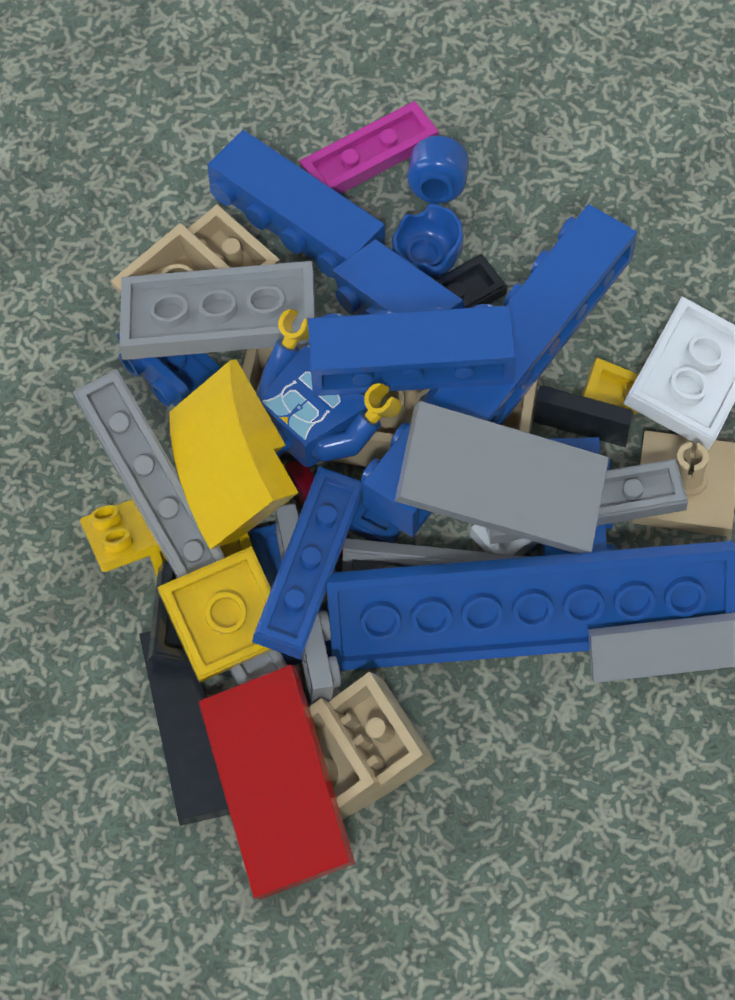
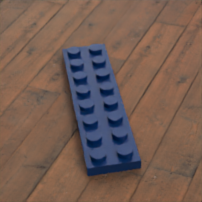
M733 541L333 572L332 576L326 580L332 656H336L339 671L580 652L589 651L588 629L735 613V544Z

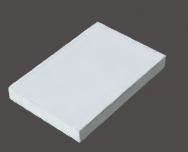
M681 297L623 404L696 444H702L709 451L735 402V325L692 301Z

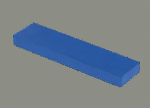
M321 466L318 467L254 632L253 643L301 660L327 591L326 580L334 572L363 494V485L360 480Z

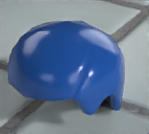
M428 204L423 212L416 215L406 214L392 237L393 252L429 277L441 276L453 268L462 254V222L453 210L438 204Z

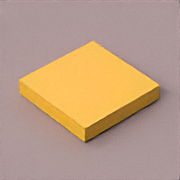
M252 546L158 587L160 597L199 683L272 651V649L252 642L254 632L271 591Z

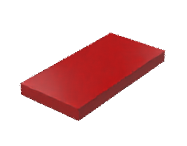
M288 665L198 701L253 898L261 900L355 865L298 669L293 665Z

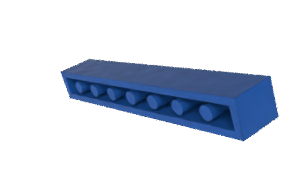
M590 204L584 208L577 218L570 217L559 232L558 242L550 251L545 249L538 255L532 266L529 278L523 285L520 283L515 284L504 301L503 306L510 305L515 349L514 383L434 388L426 393L422 402L502 425L631 262L634 256L637 231ZM404 422L393 435L390 443L391 448L381 460L375 458L367 466L362 475L361 484L363 485V506L413 537L432 512L395 502L411 423Z

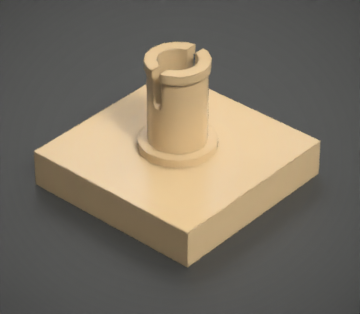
M645 430L640 465L676 459L688 505L685 511L634 519L632 523L730 537L735 509V443L715 440L708 451L702 444H696L681 435Z

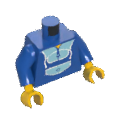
M288 309L281 314L278 321L279 330L284 335L283 340L276 341L264 367L257 391L258 398L286 445L276 454L279 458L288 451L306 467L313 466L319 461L327 462L355 456L380 428V418L382 416L391 418L399 414L401 411V401L391 397L381 407V400L388 394L390 387L380 383L369 387L365 396L361 393L313 396L310 348L305 345L299 350L297 347L298 341L309 339L308 318L303 320L301 328L294 333L292 325L297 318L298 311Z

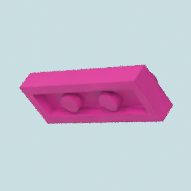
M413 101L299 160L300 168L341 194L410 158L413 148L421 140L430 136H439V131L419 105Z

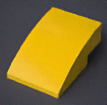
M237 359L226 363L169 412L170 437L178 477L196 524L210 550L237 541L298 494L296 487L276 454L286 445Z

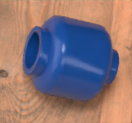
M430 136L421 140L413 148L407 174L409 188L415 196L426 202L440 204L455 200L464 191L469 167L467 151L459 142L445 136Z

